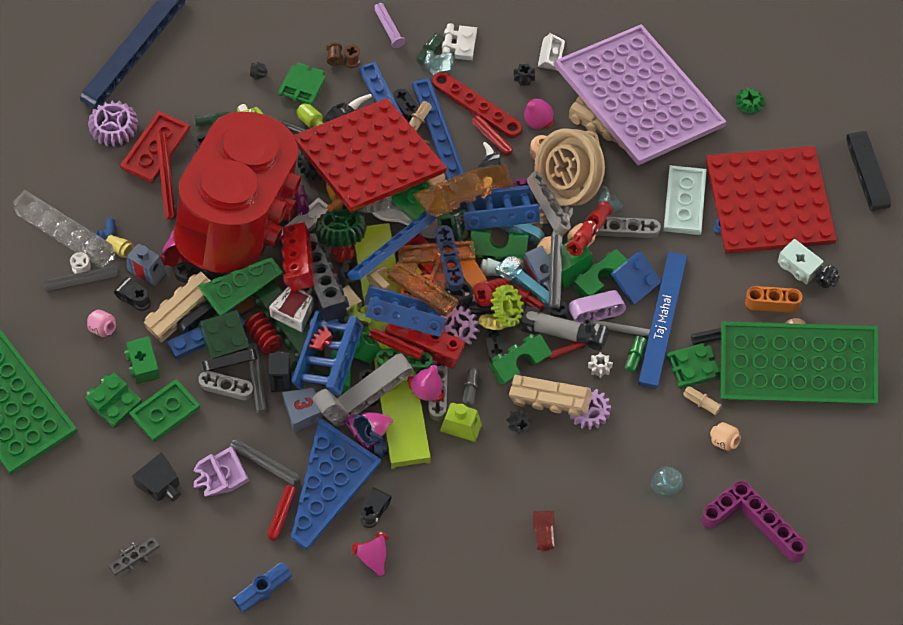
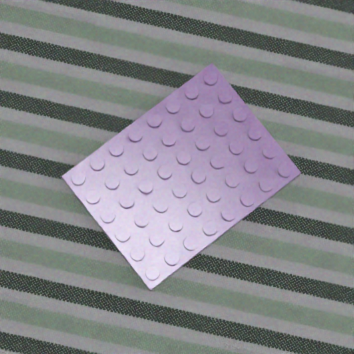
M642 24L559 58L554 62L555 68L637 165L692 142L726 125V120Z

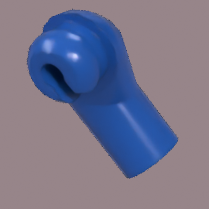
M107 218L105 230L96 232L95 237L99 242H106L108 236H114L115 219Z

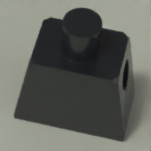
M162 452L132 475L134 484L156 501H161L167 496L173 502L181 495L176 489L180 484L179 478Z

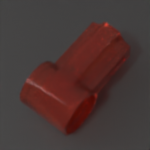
M553 510L533 511V527L536 530L537 550L549 551L554 549Z

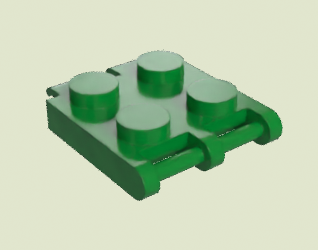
M299 62L296 66L292 65L278 91V96L282 97L284 95L293 98V101L297 102L299 100L313 106L326 81L325 71L314 67L309 71L310 66Z
M702 343L666 354L672 363L673 374L677 376L679 389L715 380L716 376L720 375V368L717 360H714L715 355L710 345L704 347Z

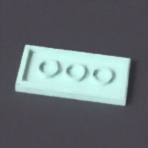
M669 166L664 231L701 235L707 169Z

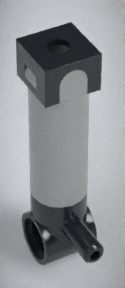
M526 306L521 319L523 332L534 335L536 331L583 343L589 348L598 351L604 349L610 332L604 325H591L589 319L579 323L540 313V309Z

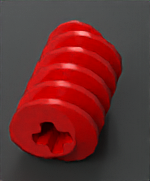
M499 278L477 283L473 287L476 302L483 307L493 305L491 299H494L492 293L496 292V288L500 286H511L510 281L506 278Z
M259 312L245 322V328L250 333V336L254 338L258 347L262 349L263 354L269 355V353H275L281 348V335L277 334L276 329H273V324L269 323V319L264 318L265 313Z

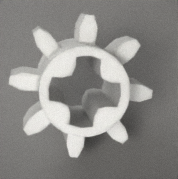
M601 352L596 356L592 355V362H588V368L592 369L591 375L595 374L600 378L605 374L609 375L613 362H608L609 355L605 356Z

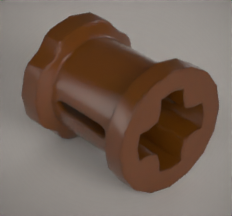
M339 42L327 44V63L332 66L342 64V45Z
M356 45L346 46L344 49V55L346 56L344 59L345 65L349 68L358 67L360 64V49Z

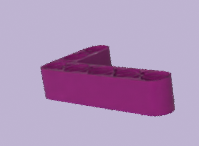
M738 481L704 508L701 521L706 528H716L740 509L790 561L799 562L804 558L807 548L805 540L747 482ZM737 491H742L745 495H739ZM722 503H728L730 506L725 507ZM751 505H756L759 509H753ZM711 514L714 515L716 518L711 519L707 515ZM769 519L773 523H766L764 520ZM779 533H783V534H785L787 537H786V538H782V537H780L778 534H779ZM796 547L800 549V552H795L792 548Z

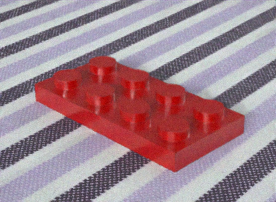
M158 111L121 163V169L153 184L160 174L156 141L157 134L165 133L167 135L170 159L190 131V125Z

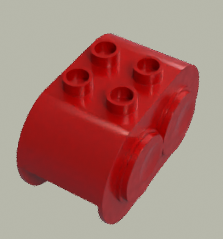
M255 112L229 113L214 122L179 182V203L173 239L180 254L189 262L208 271L230 273L256 263L267 245L273 248L277 246L283 231V227L278 224L282 219L288 222L291 220L297 206V200L290 197H295L302 176L294 174L298 156L297 142L291 131L284 124L270 116Z

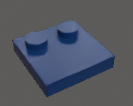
M642 251L636 252L611 273L630 304H636L661 283V280Z

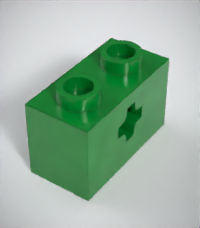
M149 336L126 342L128 350L124 351L127 362L131 361L133 365L129 367L132 378L136 377L138 384L160 378Z

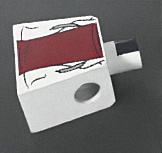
M288 287L270 305V316L303 332L314 306L313 298L310 296L312 288L309 287L292 292L291 288Z

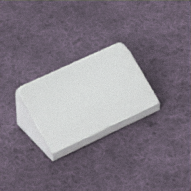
M551 33L548 34L542 42L538 67L557 70L554 62L562 58L565 40Z

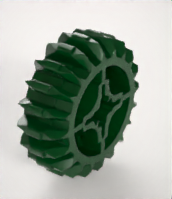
M340 208L339 210L326 211L325 214H321L317 218L315 226L316 236L321 241V244H326L327 247L333 246V248H342L344 246L349 248L350 245H356V242H361L365 238L367 230L364 216H361L359 212H350L348 208L345 210Z

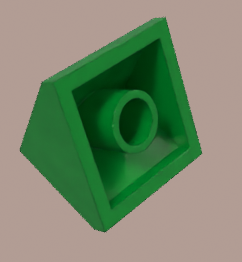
M568 242L562 245V289L573 284L578 275L585 274L593 265V255L587 247L583 248L581 255L573 256L567 251L566 246Z

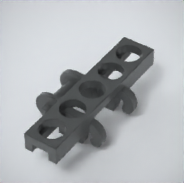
M152 537L140 546L132 542L130 548L125 551L121 549V558L109 565L114 575L117 576L128 568L132 572L135 571L132 564L141 558L145 559L146 563L149 562L147 556L160 548L155 538ZM152 543H155V546L153 548L148 547ZM137 553L138 557L132 559L131 554ZM121 565L119 570H114L115 567Z

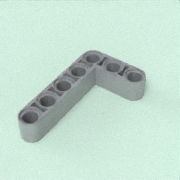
M397 354L340 397L336 398L330 391L323 389L314 395L313 401L323 416L339 427L345 424L344 420H347L348 416L358 415L413 373V368L403 354Z

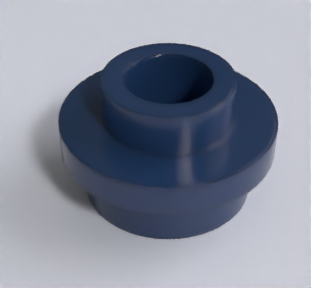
M384 439L374 443L376 456L384 457L385 453H388V443Z

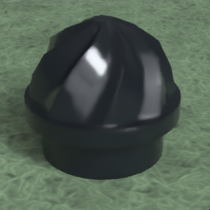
M258 61L251 63L250 77H255L256 80L264 78L268 72L265 64Z

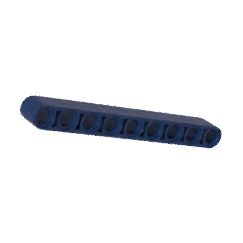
M157 0L81 93L80 101L97 109L98 105L102 106L182 8L186 0Z

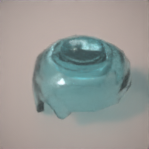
M601 186L596 197L597 203L606 201L613 207V212L621 210L624 202L618 199L617 194L610 196V189L608 187Z
M671 466L661 467L651 478V487L656 494H664L669 497L679 493L683 487V476L676 468Z

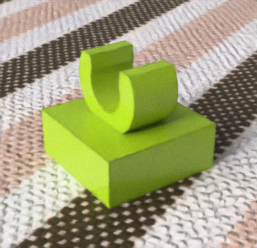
M358 304L352 305L351 313H348L344 322H348L350 316H355L362 323L370 324L371 318L365 317L367 307H361L359 312Z

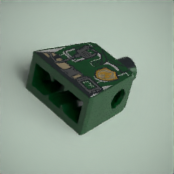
M465 209L450 210L436 216L438 226L446 225L452 229L457 249H461L471 235V230L465 231L464 212H467ZM442 233L444 241H446L447 236H445V233ZM446 247V248H444L443 250H452V249L449 248V247Z

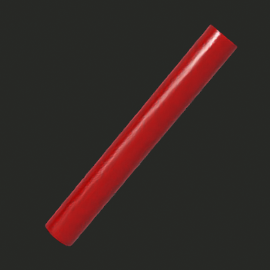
M574 342L551 351L552 354L548 358L551 360L587 345Z

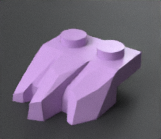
M232 446L215 456L210 454L203 458L193 470L201 474L194 481V488L207 487L204 491L206 497L231 492L250 481Z

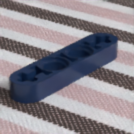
M442 225L436 229L435 240L448 289L458 291L463 287L464 276L452 229L449 226ZM442 233H445V236H447L446 241H444ZM449 247L453 251L451 253H445L443 252V249ZM448 263H454L456 267L450 269L446 265ZM453 275H455V279L458 283H454V281H452Z

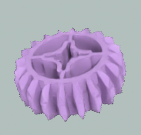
M112 100L111 104L104 102V106L98 105V110L93 109L92 115L89 117L88 126L90 134L93 135L95 141L98 140L100 145L105 143L107 147L109 144L115 147L119 143L122 146L123 141L129 142V138H134V133L137 132L138 119L133 108L128 107L127 103L122 105L120 100L117 103H114Z

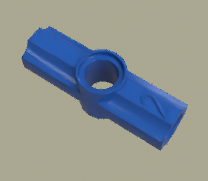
M280 562L266 574L257 576L250 586L232 598L233 602L241 612L245 613L261 600L268 599L275 589L292 577V574L288 567ZM261 585L267 586V588L264 590L258 589V587Z

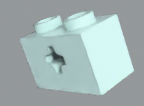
M793 239L780 252L778 263L783 269L791 272L797 280L804 282L806 285L816 276L817 270L820 266H823L824 262L796 239Z

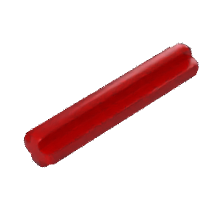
M480 115L472 119L473 125L505 156L512 154L513 148Z
M373 328L370 331L369 337L415 359H421L424 352L422 349Z
M287 485L284 489L267 533V538L276 541L279 537L296 493L294 486Z

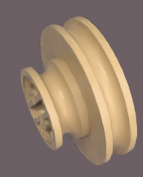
M559 129L549 134L541 143L536 154L534 169L535 172L540 173L545 178L560 206H579L590 201L598 192L604 177L605 162L602 149L591 134L578 129Z

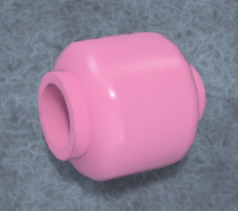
M95 310L88 316V330L100 337H107L115 331V317L106 311Z

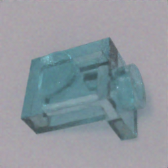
M430 50L427 51L425 66L433 75L438 72H452L455 56L452 53L435 56Z
M509 255L495 268L497 275L510 281L521 270L527 274L524 261L512 255Z

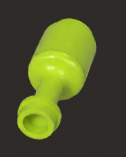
M302 104L298 107V118L309 128L323 124L322 114L312 105Z

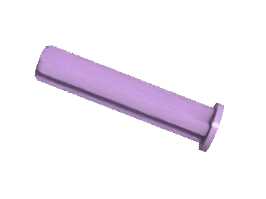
M376 4L374 6L375 11L392 41V47H402L405 44V39L400 36L384 4Z

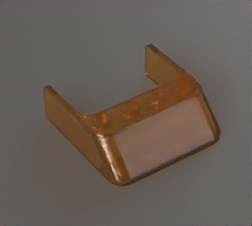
M502 164L468 170L414 193V196L429 215L433 214L436 217L452 212L453 209L460 207V203L464 201L466 203L475 201L478 195L483 197L491 194L493 189L511 187L514 184L507 165Z

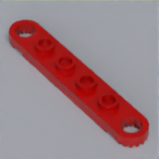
M438 72L433 76V86L436 90L441 91L445 96L475 116L480 115L490 126L499 132L501 131L507 137L515 138L520 135L522 125L518 120L449 74ZM439 78H444L446 82L440 84L437 82V80H439ZM513 125L518 129L516 131H510L508 130V127Z

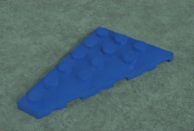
M321 418L318 421L316 435L314 436L309 465L291 534V540L307 551L381 464V459Z

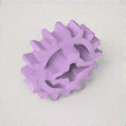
M455 306L452 307V312L445 310L447 315H441V317L446 318L442 331L446 334L454 333L462 341L471 345L470 339H477L474 333L480 332L476 328L479 322L474 321L477 316L475 314L470 315L471 310L467 309L465 311L463 306H460L459 310ZM460 315L466 316L469 321H463ZM458 323L462 325V327L459 328V331L455 329L456 327H458Z
M595 389L592 392V399L589 404L590 409H588L587 415H580L579 417L570 415V419L575 418L574 424L581 423L582 429L585 425L588 426L589 430L592 429L593 425L598 429L600 423L605 424L606 419L610 417L611 405H608L609 398L604 399L605 393L599 395L598 389Z

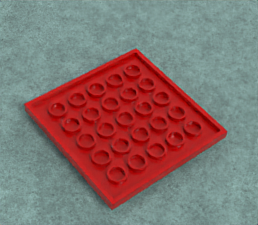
M388 98L293 135L299 150L350 212L447 172L445 164Z
M815 146L706 155V164L717 218L721 227L720 232L725 254L782 249L793 239H796L803 246L836 244L837 238Z

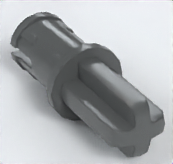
M477 368L468 369L466 383L463 384L464 394L462 403L466 406L474 404L475 393L479 387L477 383L480 370Z

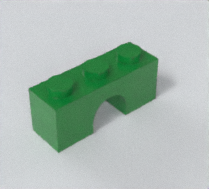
M472 230L470 254H474V257L484 258L487 255L498 260L508 257L512 261H522L527 253L529 233L510 232L509 241L505 245L499 246L492 242L491 230Z
M617 249L612 253H607L599 263H594L585 274H580L576 277L574 292L581 298L603 293L604 285L599 280L601 278H610L617 284L611 273L628 259Z
M531 334L523 339L524 344L518 346L516 343L507 349L509 353L502 356L500 353L491 359L493 363L489 364L488 367L499 385L514 378V375L520 374L516 366V360L519 356L525 357L532 366L552 354L541 334L535 337Z

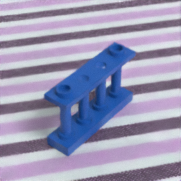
M529 185L491 189L484 199L481 197L484 190L460 193L463 197L459 201L460 210L465 209L467 211L464 212L465 231L540 222L539 204H534V194Z
M371 285L368 287L364 300V305L368 306L365 317L441 336L446 318L441 317L442 304Z
M315 311L296 370L292 374L294 385L301 390L305 382L325 384L333 395L340 396L364 327L363 323L355 316H350L346 324L325 322L323 315L319 311ZM323 326H326L328 330L344 332L340 342L330 340L331 345L325 346V348L339 349L334 359L315 357L316 349L309 347V344H314L310 340L316 339L313 334L320 335L318 329L323 331ZM311 364L332 367L328 377L311 375L308 372Z

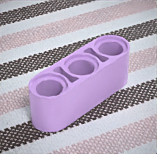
M609 291L573 300L568 305V310L575 322L583 323L586 319L594 322L621 315L626 310V305L617 291Z

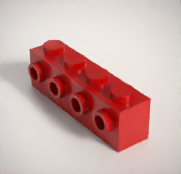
M305 222L283 227L281 241L284 247L282 248V254L285 261L282 263L286 272L283 274L285 284L290 286L292 292L313 287L311 239Z
M388 323L384 332L422 349L432 356L433 361L455 369L465 346V341L443 331L439 337Z

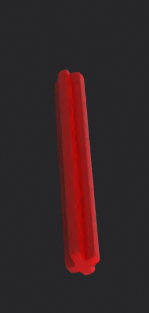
M158 133L156 141L165 218L173 220L176 215L167 135L165 133Z

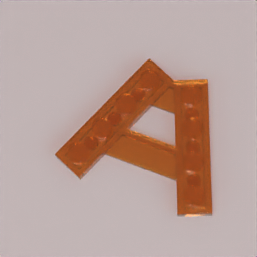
M474 241L455 242L460 261L475 260ZM437 244L406 245L398 249L399 262L387 272V278L444 316H447L458 306V299L445 292L447 286ZM449 247L443 249V252L445 253H451L453 251ZM435 263L429 280L415 272L418 264ZM448 263L446 266L453 269L455 264Z

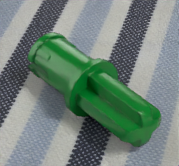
M636 336L632 348L628 351L629 357L625 370L630 373L636 371L639 360L643 357L642 352L646 344V339L643 337L638 341L639 336Z

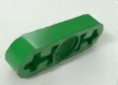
M382 349L376 354L378 367L385 363L382 360L384 356L387 357V362L397 354H403L404 357L410 359L409 364L412 366L413 371L420 372L432 366V356L427 352H423L421 359H416L415 364H413V357L398 350ZM422 359H426L425 365L421 364Z

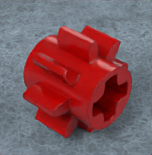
M352 245L349 248L346 246L333 248L332 246L331 254L335 256L334 259L336 261L344 262L346 259L354 258L356 249H353Z

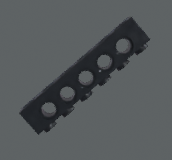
M311 233L314 286L311 288L325 322L348 316L346 309L349 307L348 299L344 296L342 285H338L339 280L337 274L333 273L334 269L331 261L328 262L327 251L324 250L323 244L317 239L316 234Z

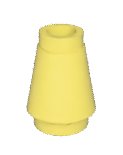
M113 235L108 236L106 239V245L121 258H127L134 249V245L129 240Z

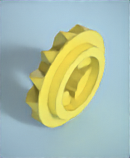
M493 314L481 315L478 321L480 325L487 329L502 330L507 327L497 323V317H493Z

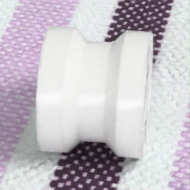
M78 252L72 255L70 264L74 274L91 270L87 254Z

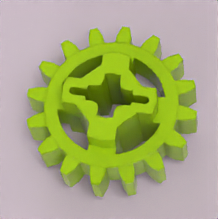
M513 285L500 286L496 288V292L492 293L494 299H491V302L494 306L491 307V310L495 311L493 317H497V323H501L503 327L519 324V320L522 319L521 313L524 312L521 308L524 302L520 301L522 296L517 294L518 289H514Z

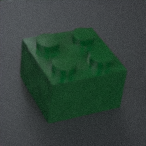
M237 310L200 321L198 326L209 359L242 352L249 348Z

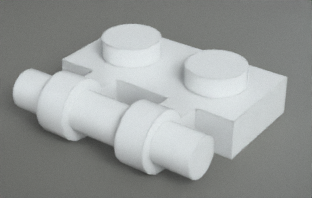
M451 23L447 24V28L444 30L445 40L442 42L441 47L443 50L442 55L449 56L450 52H454L455 59L472 60L477 27L459 25V31H454V25ZM452 39H456L457 43L452 44Z

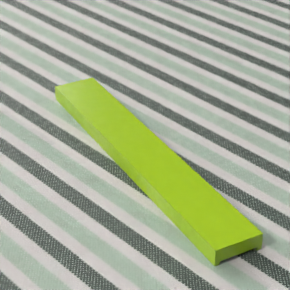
M389 223L366 226L365 238L354 245L357 265L392 238ZM393 253L372 271L381 267H389L382 278L389 283L390 291L401 293L399 275L395 272L397 268L395 253ZM366 276L360 279L363 301L370 285ZM371 319V323L367 325L370 331L374 328L385 332L388 323ZM378 342L382 349L395 350L387 345ZM384 356V358L382 359L383 362H386V356ZM375 357V359H374L373 361H374V367H375V370H376V369L379 368V367H378V365H377V363H376V357ZM413 371L410 376H416V372ZM408 377L380 398L382 414L393 419V423L385 432L391 469L407 465L431 463L421 400L410 389L407 382Z

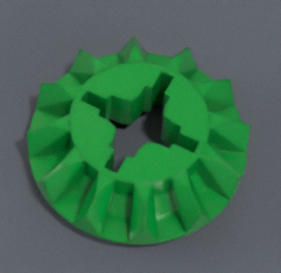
M747 87L745 90H740L736 95V105L743 112L756 113L764 107L765 97L762 96L761 91L758 92L755 88L748 89ZM748 96L753 99V104H751L750 100H747Z

